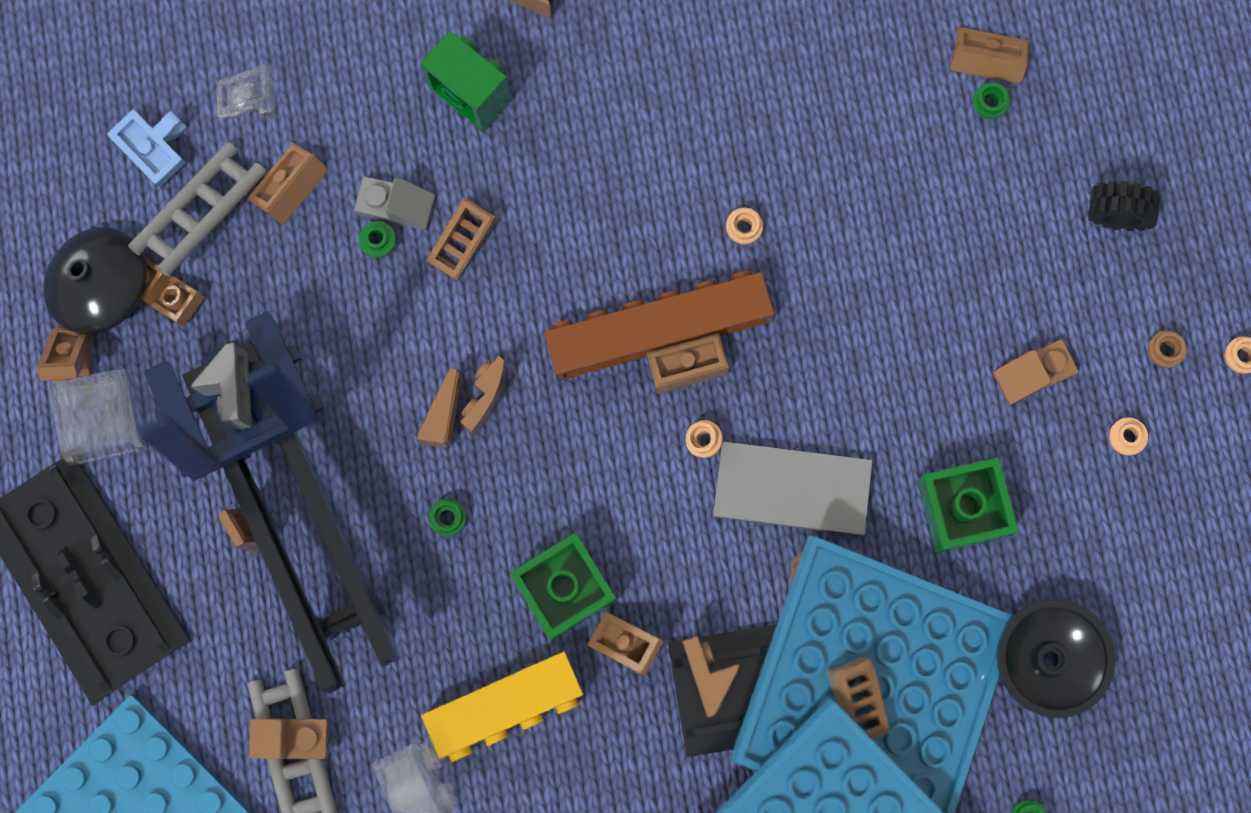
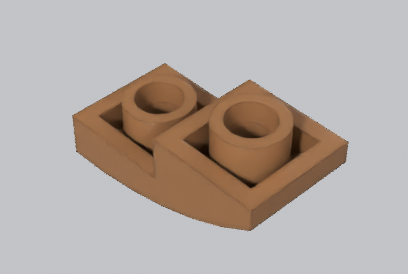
M145 258L147 280L140 300L184 327L205 297L174 276H165L158 269V265Z
M500 356L493 362L487 360L475 374L477 380L474 385L483 396L480 400L476 397L473 398L461 413L464 418L460 423L474 437L491 416L504 386L507 365Z

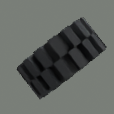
M1110 181L1108 184L1098 183V186L1094 185L1091 191L1088 219L1093 221L1095 225L1102 224L1104 228L1114 227V230L1119 231L1121 229H1126L1127 231H1134V229L1145 231V228L1153 229L1158 221L1161 194L1157 190H1152L1150 186L1141 187L1139 183H1134L1133 185L1121 181V184H1117L1115 181Z

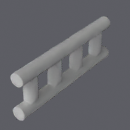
M226 142L129 243V248L135 254L140 255L149 247L164 258L158 265V269L165 276L169 277L266 174V170L259 163H255L247 171L232 160L238 151L234 145ZM220 170L238 181L224 196L208 185ZM197 195L213 206L200 222L183 210ZM172 221L189 232L175 248L158 236Z
M299 668L285 671L284 675L287 684L264 690L262 679L247 683L256 719H272L269 705L290 698L296 719H312ZM267 759L281 813H317L320 811L321 813H338L323 759H303L284 765L283 759ZM311 773L317 796L295 803L289 780Z

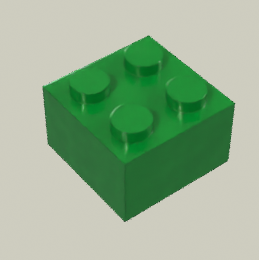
M449 31L420 63L426 82L432 92L484 133L512 102L509 91L510 85L505 76L507 72L496 60L490 58L487 61L477 53L479 51L478 47L464 35L459 38Z
M999 457L924 474L917 480L936 554L1007 538L1019 532Z
M576 532L509 573L552 642L617 602L615 595Z

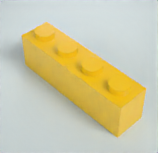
M562 652L421 715L439 759L449 756L452 763L472 754L470 746L485 740L488 747L508 738L506 730L520 724L522 730H526L543 722L541 714L556 708L559 715L579 706L577 698L583 696L584 693L567 654Z

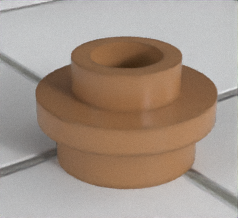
M1160 331L1148 343V355L1152 362L1160 367H1175L1186 356V343L1174 331ZM1161 344L1170 346L1172 350L1170 356L1162 354L1160 350Z

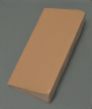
M958 27L950 68L957 72L1017 84L1021 83L1028 65L1030 41Z
M292 143L247 199L283 225L326 174L327 167L315 155Z
M719 333L646 353L657 394L729 374V366Z

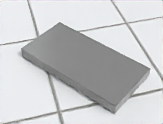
M723 442L720 453L713 517L864 536L872 460Z

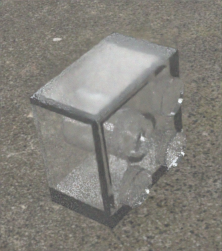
M124 368L47 384L61 456L69 465L145 449L144 440L140 438L137 431L141 425L131 377Z
M425 742L414 743L371 764L393 813H457L454 805L459 803L450 782H442L437 771L442 768V763L433 746L427 747Z

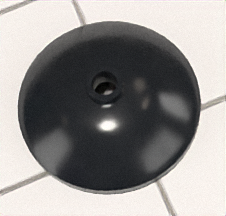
M97 227L74 235L57 250L45 273L43 296L48 312L58 324L78 334H98L116 327L133 312L145 289L147 265L143 252L137 255L129 248L128 245L133 240L132 238L113 228Z
M1045 600L1031 604L1017 612L1009 620L998 641L997 668L1005 689L1018 704L1035 714L1051 718H1065L1081 714L1101 700L1112 682L1115 670V652L1110 635L1094 614L1078 604L1063 600ZM1047 652H1051L1055 656L1056 661L1052 667L1044 663V655Z

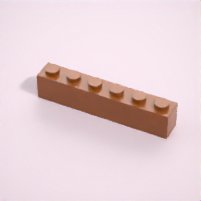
M750 270L741 271L731 275L730 281L716 284L715 280H709L695 285L694 291L680 294L679 290H673L659 295L658 301L644 304L643 300H637L623 305V310L608 314L607 310H601L587 315V320L572 324L571 320H564L550 326L551 330L545 331L544 335L557 382L647 357V352L719 333L721 337L771 323L774 312L762 272L752 274Z

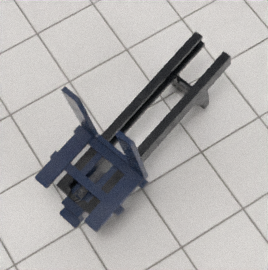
M266 311L246 321V326L255 345L249 342L240 346L241 349L248 353L249 375L246 376V380L250 387L252 428L237 430L222 421L217 410V398L221 394L204 396L192 389V384L225 346L223 345L204 354L203 359L200 360L201 366L182 375L190 393L188 397L185 396L169 361H163L146 369L144 374L160 410L155 412L157 420L140 427L137 431L140 438L175 465L184 478L190 477L193 481H196L220 468L224 469L318 684L323 692L331 694L347 685L326 638L333 640L338 637V632L347 633L350 631V628L355 629L359 627L358 622L361 621L382 668L399 660L400 657L381 615L386 613L385 607L359 570L296 432L320 420L318 412L325 408L318 394L311 397L308 394L295 366V363L302 360L296 346L293 345L287 348L270 312ZM231 341V342L227 343V344L234 343V344H236L237 346H239L236 341ZM198 411L212 442V445L209 447L197 424L194 412ZM271 443L273 445L280 444L352 602V605L322 620L315 616L246 462V459L251 457V453Z

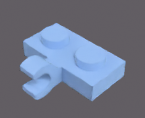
M132 109L107 133L115 144L159 188L186 164L167 144L168 141L176 139L188 128L172 111L167 113L152 128Z

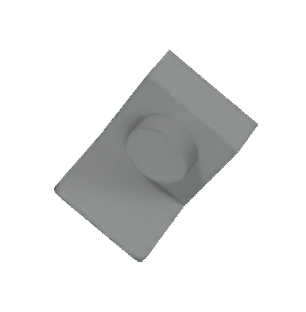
M363 176L354 212L356 215L427 231L436 196L398 177H394L393 183Z
M234 343L226 344L192 384V389L204 396L221 394L217 398V410L222 421L237 430L252 428L250 387L246 380V376L249 375L248 353Z

